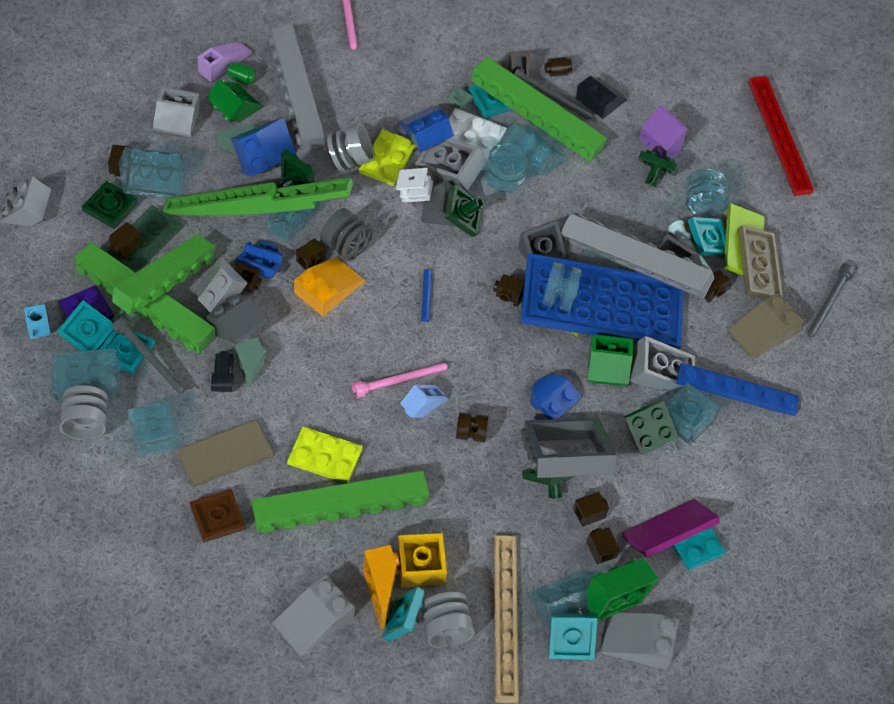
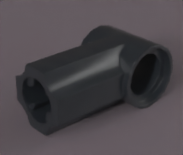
M221 351L215 355L214 373H212L211 391L233 392L234 374L232 373L234 356L228 351Z

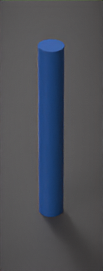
M425 269L423 276L422 322H429L432 275L430 269Z

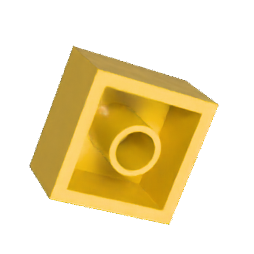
M443 533L398 536L397 554L399 558L401 588L445 585L447 568Z

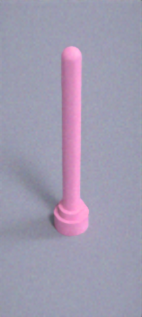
M343 0L350 48L354 50L357 48L350 0Z
M440 363L369 383L362 381L353 382L352 390L353 393H357L355 395L356 399L362 398L369 391L446 371L448 365Z

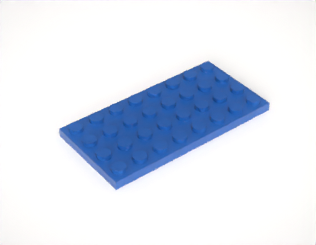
M528 253L520 323L586 335L633 339V343L647 336L680 350L683 290L638 272Z

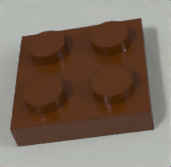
M232 489L189 502L203 543L246 530Z

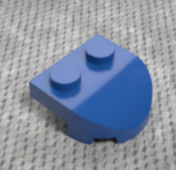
M250 241L245 244L244 251L236 258L235 265L237 262L259 270L260 275L263 277L273 278L281 268L283 253H280L279 247L274 244L260 241L259 245H253Z
M560 375L544 376L534 382L530 389L532 397L530 402L535 409L539 408L549 420L559 419L582 397L575 387L565 377Z

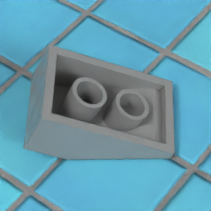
M449 138L424 150L415 164L420 168H427V172L447 181L451 185L456 184L463 190L468 191L487 162V159L478 147Z
M645 336L633 344L630 382L643 387L694 392L693 388L676 384L679 365L684 363L695 366V356Z
M325 575L308 587L272 624L301 657L352 620L355 607L332 580Z
M617 613L608 617L601 653L667 670L672 659L679 619L647 613Z

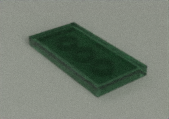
M152 205L132 224L134 228L141 232L142 246L125 259L119 254H115L110 246L105 252L136 273L183 228V224Z

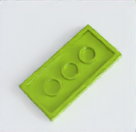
M730 204L727 207L724 269L743 276L738 228L742 225L764 231V216Z

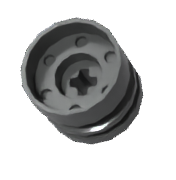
M341 208L325 223L320 234V240L329 248L336 249L337 254L346 261H352L369 245L373 236V228L363 220H358L357 216L347 208Z

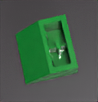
M592 334L589 346L587 382L628 387L633 357V339Z

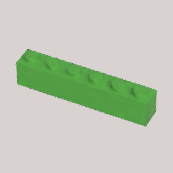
M196 234L114 286L112 302L130 315L137 310L143 309L145 305L155 301L163 293L169 292L174 286L183 283L192 274H196L206 265H210L214 260L215 246Z

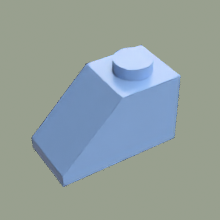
M414 385L400 404L405 408L404 411L408 416L423 418L449 398L436 385Z

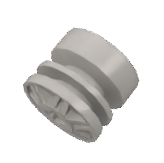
M361 123L347 127L346 133L340 129L336 133L332 132L327 135L329 152L339 171L343 172L348 170V168L352 169L355 167V163L363 165L374 160L372 143Z
M79 385L65 390L62 395L60 431L73 439H96L101 437L106 431L107 394L103 390L92 386Z
M444 592L433 595L423 602L421 613L423 615V622L426 624L425 632L430 646L435 648L448 647L445 636L452 637L453 646L461 645L474 636L475 631L472 619L468 615L470 610L465 594L460 592Z

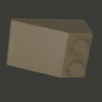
M776 293L762 301L728 329V332L750 357L755 359L798 334L804 320L779 293Z

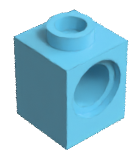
M45 304L24 308L30 339L51 335Z

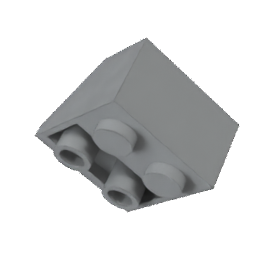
M162 87L156 103L153 130L191 137L200 111L199 94Z
M33 176L25 181H21L17 186L9 188L5 193L4 205L0 209V222L33 226L42 221L51 189Z

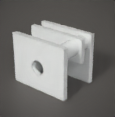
M427 168L399 170L396 190H400L399 197L402 198V202L430 201L433 180H431V176H427Z

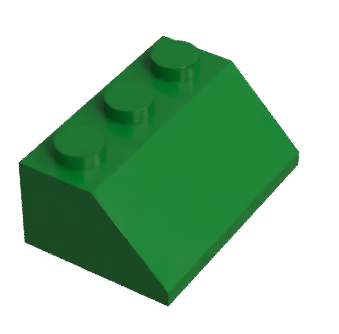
M645 558L637 561L634 559L630 560L622 567L615 566L604 574L601 572L597 573L591 578V583L586 589L589 614L597 615V622L643 602L659 580V577Z

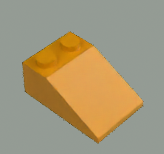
M336 257L310 267L294 280V293L320 315L324 316L361 286L365 280Z
M391 545L364 551L363 572L380 629H385L395 576L398 575L397 566L399 565V558L396 552L393 553Z

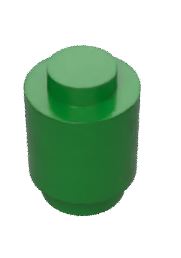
M232 62L228 67L227 76L231 80L247 86L250 83H254L256 79L254 68L239 62Z

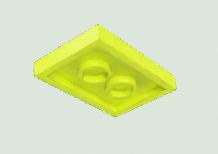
M382 129L372 146L374 160L361 165L359 173L395 186L399 170H404L416 146L410 139Z
M302 427L287 464L347 484L350 481L363 446Z

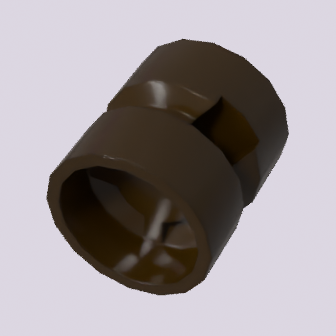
M459 412L456 439L468 440L472 438L474 442L485 443L489 416L477 414L475 417H472L471 413ZM472 423L478 424L477 432H471Z

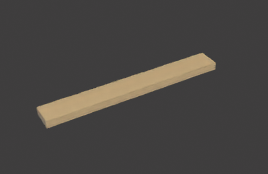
M494 535L495 703H518L516 536Z

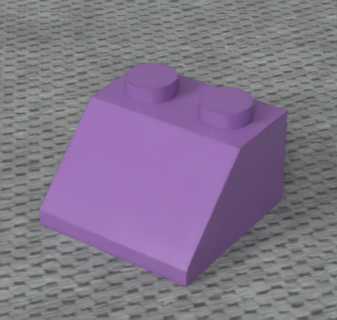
M660 105L641 128L639 139L644 146L656 152L659 158L664 159L665 156L672 158L681 152L687 128Z

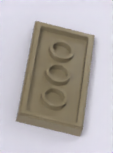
M741 225L738 228L745 294L765 300L776 293L783 297L775 233Z
M257 420L177 449V455L193 488L273 457V452Z

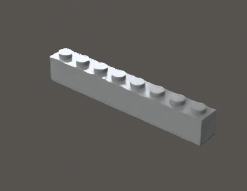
M293 25L271 28V36H268L269 46L274 49L272 50L273 61H277V75L281 74L279 78L281 89L285 88V91H283L284 101L289 103L287 110L289 117H293L291 120L292 129L297 131V134H295L296 144L301 146L302 152L325 148L324 132Z
M570 214L561 230L563 241L703 299L714 280L711 268L701 264L699 266L694 264L689 258H679L669 250L662 251L652 243H642L634 236L630 235L627 237L617 229L612 228L610 230L605 228L602 223L597 221L594 223L590 222L586 217L579 214L577 216Z

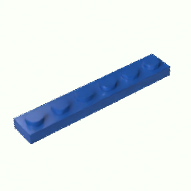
M681 363L679 365L676 384L793 416L797 414L798 395Z

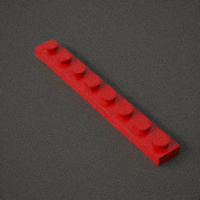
M768 77L749 78L748 84L793 195L812 194L813 186Z

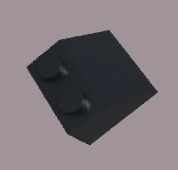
M591 75L578 84L575 99L602 119L627 101V98L603 80Z

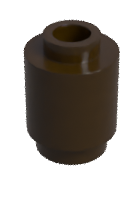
M566 57L549 58L544 64L545 73H549V77L568 75V73H572V61Z

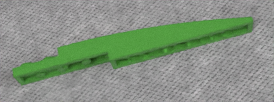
M348 177L276 188L274 182L179 196L167 198L162 212L169 215L217 216L265 214L315 208L317 201L349 197L353 182Z

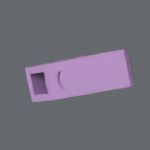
M240 42L211 47L198 56V72L210 82H213L227 72L232 62H241L251 55L252 51Z

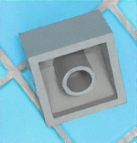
M219 257L197 287V298L211 313L213 308L226 303L229 297L240 294L247 285V282L222 257Z

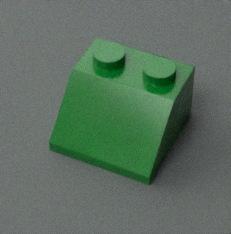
M219 79L206 97L211 102V106L224 114L223 117L229 122H241L264 107L240 84Z

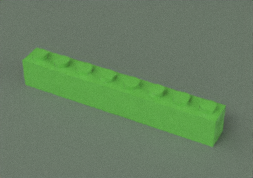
M486 57L474 68L471 77L473 83L499 99L506 106L519 113L582 158L591 162L603 150L607 137L489 57Z
M92 242L74 257L77 272L82 276L87 275L96 286H103L112 297L114 286L135 274L134 271ZM166 293L145 305L143 309L137 310V313L145 319L147 317L156 328H163L167 331L173 340L183 342L189 351L194 350L200 354L216 338L215 327Z
M417 471L253 499L252 513L256 532L270 533L278 528L292 529L296 525L301 524L311 526L318 523V521L324 520L334 522L341 517L356 518L364 513L379 514L382 510L387 509L398 511L410 505L420 507L428 503L429 491L424 471Z

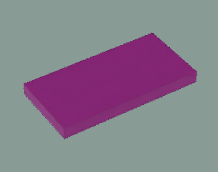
M693 499L622 532L623 538L647 558L720 523L718 515L696 499Z

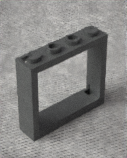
M600 418L524 421V428L521 429V441H524V450L527 451L528 460H531V469L535 470L537 478L615 475L616 454ZM591 439L597 453L543 455L538 441Z

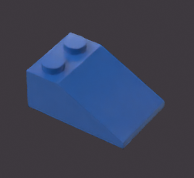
M430 106L399 121L401 128L420 152L454 136L449 118L438 107Z
M284 117L231 138L244 175L254 176L281 162V153L286 149L292 154H296Z

